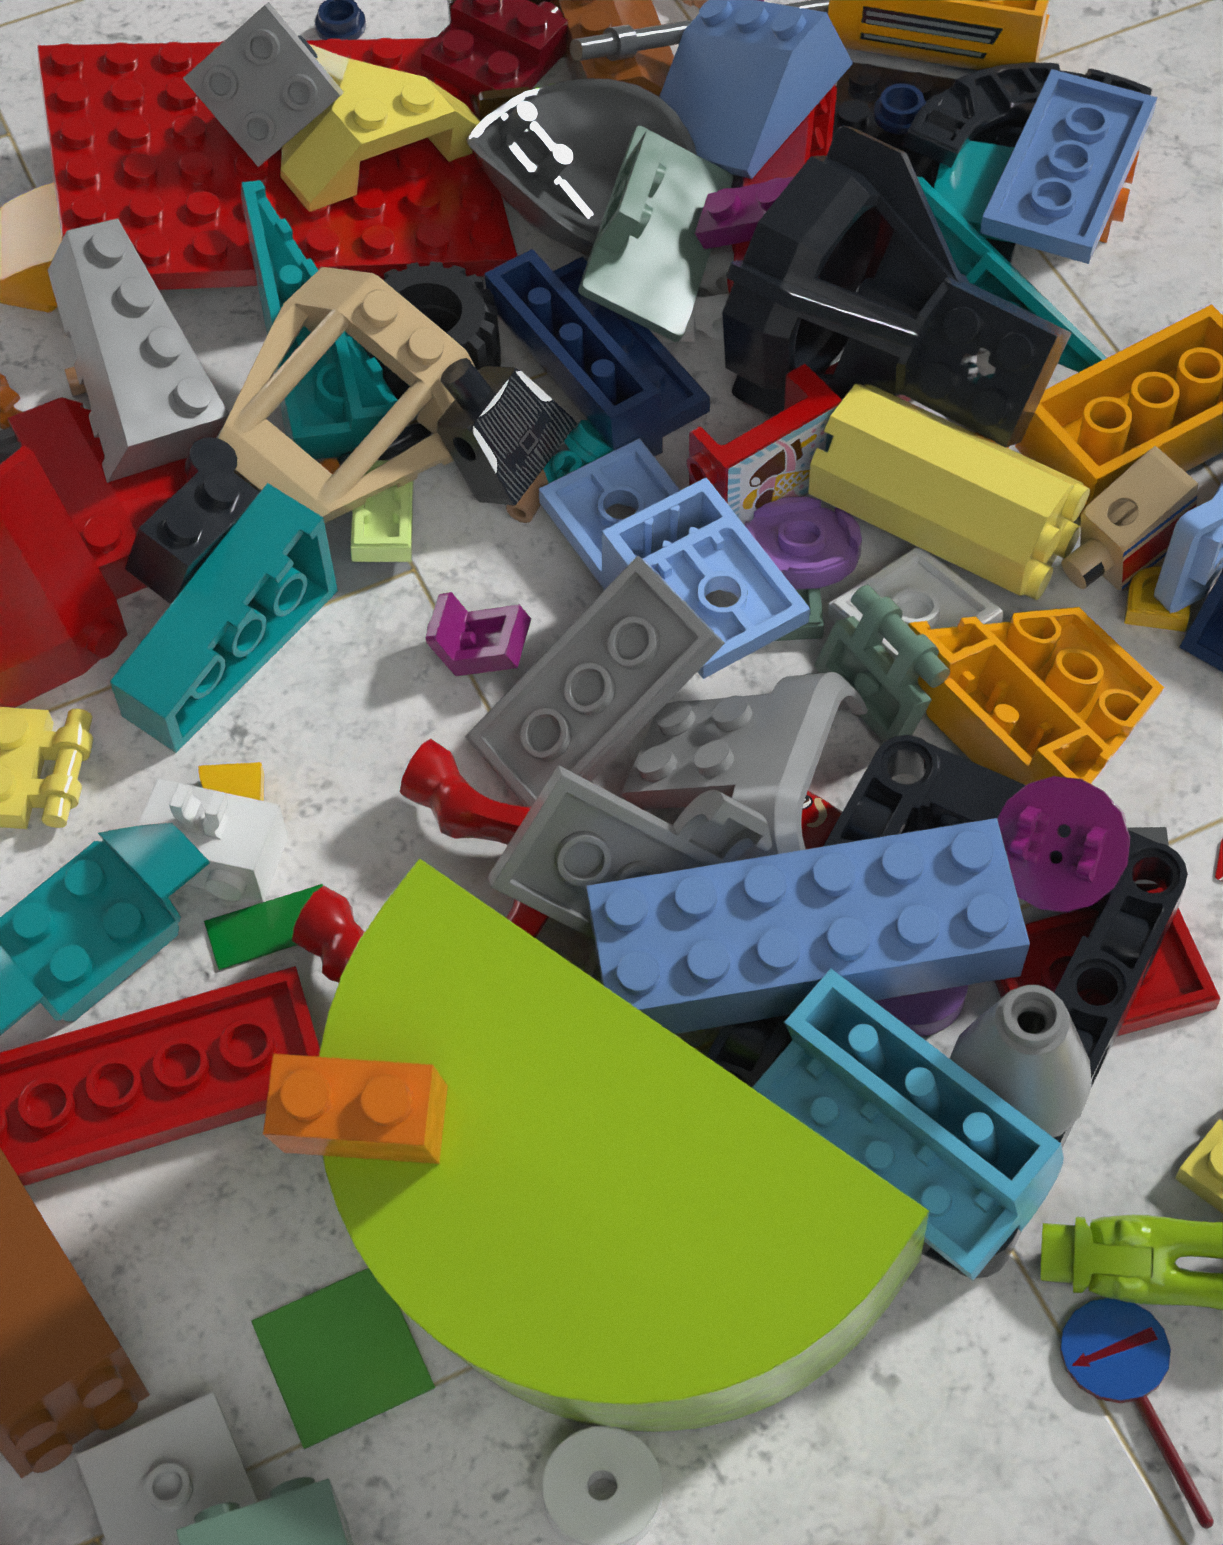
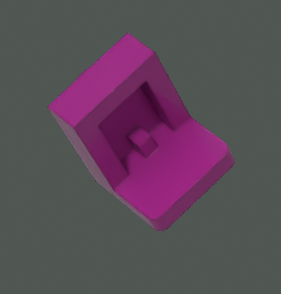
M452 592L442 593L438 595L431 620L428 623L425 640L428 646L455 676L517 669L531 618L520 604L468 612Z

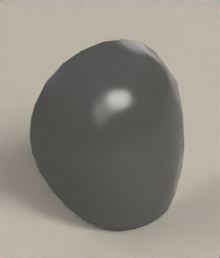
M583 78L568 80L526 91L510 99L487 115L470 132L466 139L483 172L505 201L534 230L586 256L591 254L631 136L638 126H642L697 155L695 145L687 128L668 104L660 97L638 85L612 79Z

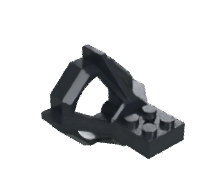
M850 126L838 128L827 156H811L759 220L744 259L732 261L725 276L734 282L722 311L725 368L737 374L732 387V394L741 401L772 417L784 411L786 374L806 364L842 400L855 384L866 386V384L873 385L894 396L903 394L1004 447H1009L1022 441L1071 335V332L969 283L966 276L957 269L907 153ZM989 351L988 363L995 367V373L983 376L978 370L977 357ZM839 360L834 374H825V371Z

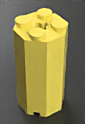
M855 384L831 414L824 432L833 436L828 452L816 448L810 463L808 494L1019 596L1026 595L1034 600H1038L1047 588L1053 573L1051 565L1056 560V557L1066 558L1074 549L1081 533V526L1073 522L1082 512L1090 493V488L1084 486L1078 480L873 385L867 384L866 386Z

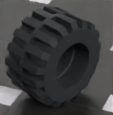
M418 262L406 264L407 269L397 271L394 268L384 273L385 280L383 281L467 351L477 370L484 366H501L497 306H495L491 290L489 288L484 289L483 280L474 274L466 277L464 268L456 265L450 269L443 268V262H430L429 266H419ZM365 349L370 359L375 357L367 349ZM376 358L383 369V379L396 399L399 400L410 385Z

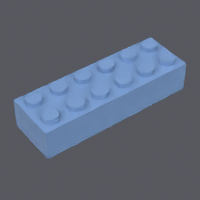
M997 818L587 886L590 920L602 985L673 1034L791 1015L830 969L834 970L873 1001L1021 976L1030 946Z

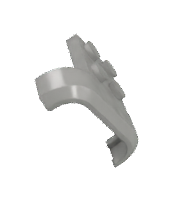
M836 672L786 676L776 684L771 694L730 696L727 698L667 703L654 716L621 793L626 801L643 810L687 807L703 792L713 789L718 790L762 814L768 823L772 841L771 848L765 851L753 845L737 861L806 850L801 826L803 803L835 715L840 710H851L853 715L866 714L868 711L857 690L843 676Z
M558 765L488 878L492 888L594 939L589 912L588 885L737 861L753 845L768 851L772 846L768 823L762 814L718 790H708L697 796L683 810L674 824L671 825ZM594 947L583 972L601 983L596 949Z

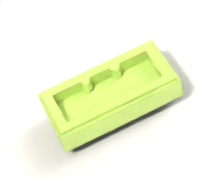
M377 460L364 475L368 474L369 472L373 471L374 469L378 468L379 466L383 465L389 460ZM414 480L399 488L397 485H394L366 499L364 505L352 510V562H412Z

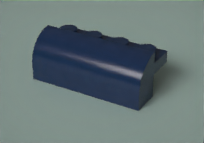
M531 249L484 273L485 285L494 296L498 317L614 451L640 438L655 457L663 453V437L710 412V396L648 328L579 293L578 289L588 263L583 256L552 271L540 256Z

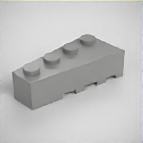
M119 219L66 231L48 268V274L67 337L72 338L77 356L74 367L79 384H85L92 409L89 414V420L94 438L99 437L105 455L102 466L107 483L187 458L194 442L201 438H216L229 416V412Z

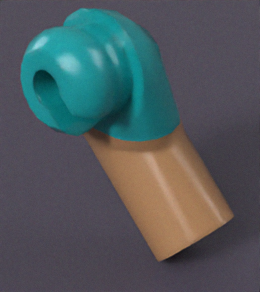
M562 450L555 456H552L515 506L506 505L508 514L519 522H531L541 506L539 503V488L583 467V460L571 450Z

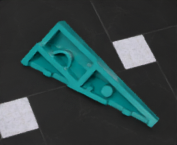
M917 177L957 269L966 276L969 283L1071 332L1057 364L1079 373L1107 358L923 177Z
M260 180L242 182L241 199L266 333L268 335L283 304L319 270L312 259H306L293 239L292 228L285 218L280 219L267 199L265 187ZM305 326L302 327L277 370L311 333ZM344 331L280 403L286 436L312 458L322 459L339 457L355 449L398 400L383 379V369L376 358L370 359L363 346Z

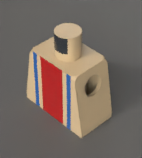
M1156 446L1151 448L1088 504L1081 513L1080 547L1061 561L1062 568L1067 577L1077 587L1085 589L1103 576L1117 590L1126 591L1130 587L1131 580L1138 572L1149 567L1163 566L1176 523L1182 515L1197 505L1199 483Z

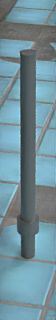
M808 0L784 5L827 12L828 14L829 0ZM693 20L633 29L630 25L610 27L605 29L602 35L573 39L570 43V53L575 61L607 57L611 61L633 58L637 51L679 44L684 30Z

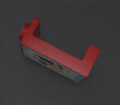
M806 364L801 365L786 374L784 411L725 445L717 444L701 426L689 432V458L686 461L689 472V486L707 477L743 524L746 521L749 523L753 520L754 511L766 503L786 497H803L807 495L811 460L816 448L828 452L833 436L824 432L831 414L842 402V399Z

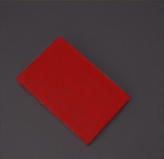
M1160 887V888L1153 889V890H1149V891H1146V892H1149V893H1160V892H1162L1163 890H1162V888ZM1087 907L1025 924L1030 946L1021 976L994 980L1001 998L1009 991L1027 985L1042 986L1054 993L1082 936H1089L1099 911ZM1179 908L1117 1036L1215 1010L1218 1007L1221 998ZM1086 989L1078 993L1084 1001L1092 1005L1100 1006L1110 1003L1108 997L1098 990Z

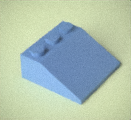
M708 0L702 5L699 14L683 32L660 98L677 113L687 128L695 145L697 156L728 171L730 174L752 179L850 68L853 62L827 12L758 0Z

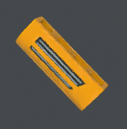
M829 0L828 16L846 49L978 71L1006 64L1038 63L1050 15L1047 14L1049 0Z

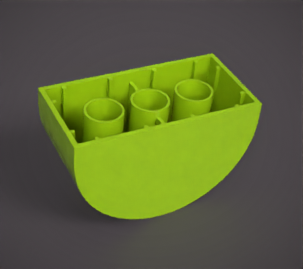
M420 858L383 904L360 938L341 976L329 1009L319 1057L434 1065L448 1085L439 1164L323 1156L325 1172L338 1212L355 1248L378 1283L405 1314L437 1342L513 1396L548 1413L593 1426L616 1427L626 1431L667 1432L703 1428L736 1420L782 1401L807 1387L837 1365L868 1334L921 1260L929 1216L928 1209Z

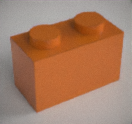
M274 1054L263 1135L283 1153L439 1164L448 1085L434 1065Z

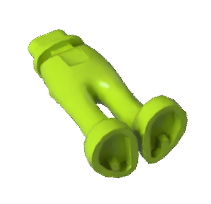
M1133 1214L1092 1219L1090 1227L1087 1225L1085 1217H1076L1075 1225L1043 1223L1041 1281L1073 1283V1293H1083L1088 1288L1090 1292L1130 1303L1196 1306L1223 1310V1273L1188 1270L1180 1268L1176 1264L1177 1259L1181 1257L1223 1259V1222L1189 1221Z

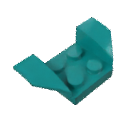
M172 822L99 832L98 834L103 841L91 843L0 917V1036L40 1003L55 1021L63 1019L64 1021L75 1022L178 936V923L181 920V916L168 897L209 865L210 862Z

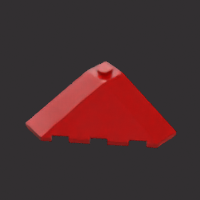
M60 397L7 418L20 446L25 445L37 457L116 600L147 588L145 584L125 570V566L138 528L184 486L187 478L185 473L187 458L107 483L102 466L105 455L100 438H94L89 420V414L92 410L84 408L83 403Z
M25 445L0 464V707L16 708L85 674L100 659L110 656L118 648L120 642L128 635L114 594L37 457Z

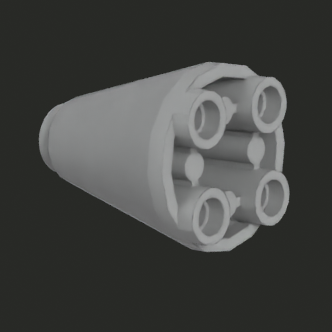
M1038 985L1019 987L1009 991L959 1035L949 1058L1053 1138L1062 1135L1081 1116L1092 1087L1089 1057L1063 1001L1051 990Z

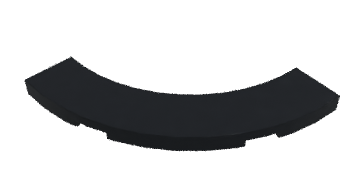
M1027 62L999 65L982 69L957 79L951 88L940 94H935L916 114L901 146L952 168L958 154L977 134L1001 122L1030 116L1051 69L1061 71L1059 64ZM1090 68L1086 74L1061 71L1151 95L1152 92L1150 87Z

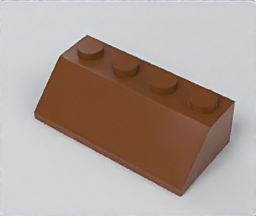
M551 0V3L559 8L563 17L568 19L567 44L564 58L572 80L583 78L612 79L638 85L660 97L674 59L670 46L637 51L633 58L611 61L607 57L575 61L570 53V43L573 39L602 35L605 29L610 27L630 25L633 29L661 25L652 0Z

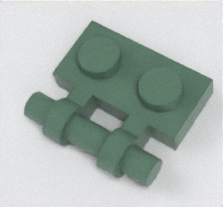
M864 585L851 598V603L863 614L860 622L854 616L837 620L814 666L820 673L836 672L840 674L857 690L868 710L866 714L859 716L883 742L895 736H912L932 701L916 683L919 676L930 687L935 688L948 678L950 669L937 657L939 653L938 647L926 635L921 634L917 636L902 620L903 611L890 597L881 598L870 585ZM884 638L898 652L896 659L881 646Z

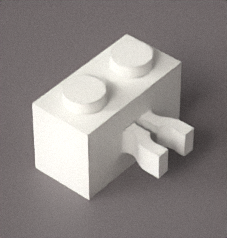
M157 778L138 826L172 822L210 862L209 865L184 885L208 890L214 896L227 901H239L242 898L264 902L288 840L280 805Z

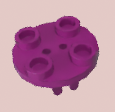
M1052 776L1029 783L1007 800L997 818L1017 897L1039 909L1069 912L1094 905L1116 887L1128 865L1130 835L1124 812L1105 791L1083 779ZM1064 824L1068 825L1071 829L1070 835L1066 838L1059 834V828ZM1056 850L1060 851L1063 856L1062 861L1058 864L1051 860V854Z

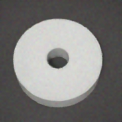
M594 1426L577 1431L556 1447L546 1464L542 1480L545 1510L555 1531L570 1545H635L651 1530L661 1509L662 1477L658 1462L648 1446L626 1430L610 1426ZM599 1479H607L613 1482L617 1489L611 1498L597 1500L588 1492L591 1484Z

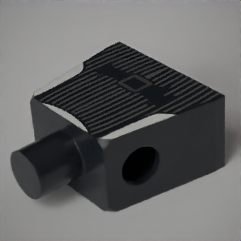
M459 359L448 366L441 375V383L455 400L438 420L437 432L470 490L479 502L515 506L577 423L572 416L521 370L515 367L484 366L477 370L469 359Z

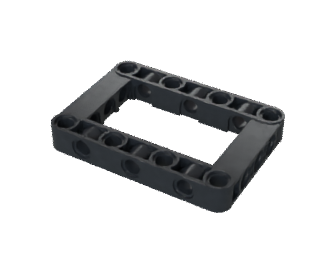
M911 735L895 736L885 741L874 754L824 846L998 818L1007 800L1026 785L930 744L920 737ZM898 774H908L916 777L919 781L912 784H902L893 780L892 777ZM1064 824L1060 826L1059 834L1064 838L1068 837L1071 829L1068 825ZM1128 830L1130 835L1128 865L1116 887L1096 904L1088 906L1099 911L1089 936H1082L1054 992L1063 1001L1089 1057L1091 1086H1093L1176 915L1188 876L1186 864L1177 851L1168 845L1155 842ZM1057 850L1053 851L1051 860L1054 863H1060L1063 859L1062 853ZM1138 880L1153 881L1163 891L1160 893L1145 892L1138 888L1134 882ZM1086 989L1098 990L1108 997L1110 1003L1100 1006L1092 1005L1084 1001L1078 993ZM790 1015L722 1026L706 1057L752 1088L792 1042V1038L784 1023ZM1074 1123L1062 1135L1054 1138L1062 1144V1148ZM1018 1228L1014 1230L976 1278L989 1277L1001 1270L1008 1261L1022 1231ZM924 1242L922 1255L958 1272L960 1275L966 1276Z

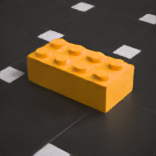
M1211 304L1045 389L1022 441L1017 443L1015 447L1022 455L1078 480L1084 486L1090 488L1089 497L1083 510L1154 446L1159 448L1185 472L1222 453L1223 315Z

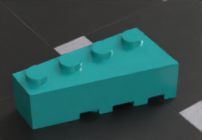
M267 483L110 680L121 716L177 753L338 592L324 518Z

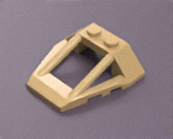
M322 267L283 304L218 439L227 442L235 450L238 460L234 473L258 492H261L264 486L269 483L322 516L324 523H327L364 505L366 499L394 485H397L399 488L416 480L418 474L440 463L444 466L454 461L437 432L438 420L455 400L441 383L440 379L446 368L455 361L467 358L472 364L473 362L467 351L376 274ZM305 326L311 333L277 370L302 327ZM345 331L410 385V387L334 474H331L269 422L267 418ZM419 413L417 421L433 434L364 475Z

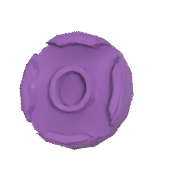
M786 497L772 501L754 511L753 520L749 523L746 521L744 524L794 589H816L840 582L855 570L861 556L862 536L857 521L849 513L835 507V512L821 507V500L811 497Z

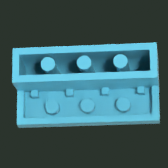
M830 969L784 1022L792 1042L752 1088L928 1209L929 1216L924 1242L973 1281L1014 1230L1018 1228L1022 1231L1049 1194L1063 1165L1062 1144L850 982Z

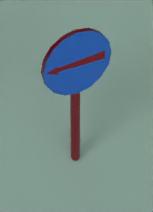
M1111 1298L1089 1301L1073 1312L1062 1331L1060 1353L1067 1373L1079 1388L1099 1400L1115 1403L1134 1401L1199 1525L1205 1529L1211 1528L1214 1524L1213 1517L1147 1395L1158 1389L1169 1370L1171 1348L1165 1329L1151 1312L1135 1303Z

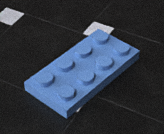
M1051 69L982 216L980 233L1089 264L1153 117L1157 97Z

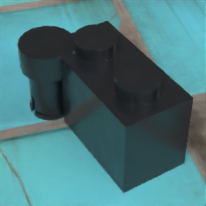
M207 437L194 442L185 462L187 478L184 486L138 528L125 566V570L169 604H172L260 493L234 473L238 460L235 450L227 442L218 438Z

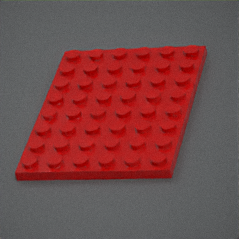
M436 37L306 40L311 45L340 56L426 77L463 102L474 114L469 92L421 69V53ZM224 41L37 45L38 67L61 237L63 239L68 230L118 218L158 290L258 286L241 199L242 182L261 180L265 187L266 197L280 219H286L293 230L294 241L305 258L312 259L318 270L322 267L373 273L382 280H385L384 273L394 268L397 271L407 269L406 264L418 262L419 266H429L430 262H443V268L450 269L456 265L465 269L466 277L474 274L480 277L484 276V273L518 256L502 196L483 172L474 154L471 153L448 161L428 137L360 161L357 195L309 212L280 177L282 147L258 167L183 79Z

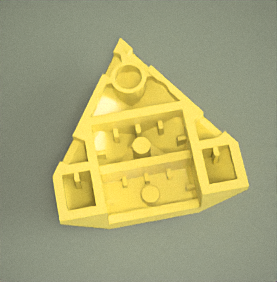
M309 44L316 52L318 62L344 92L282 146L280 177L309 212L357 195L359 166L362 160L427 137L448 161L473 153L466 139L481 121L463 102L426 77L354 60Z

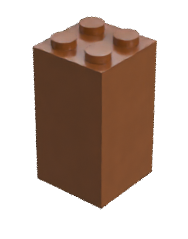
M0 1148V1452L22 1479L31 1472L43 1473L58 1466L72 1453L74 1444L97 1429L104 1431L122 1424L135 1413L138 1403L150 1394Z

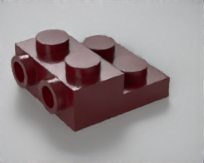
M456 0L451 6L450 24L422 51L421 69L477 97L483 91L529 87L531 90L566 53L568 19L564 18L559 8L550 2H541L537 5L528 0Z

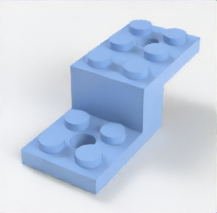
M640 438L539 488V503L604 590L637 556H640L723 640L725 644L698 671L702 679L809 623V606L707 477L680 490ZM622 504L633 507L636 513L625 519H617L611 517L605 511L612 505ZM722 590L733 593L738 598V602L730 607H717L710 604L705 597L713 591Z

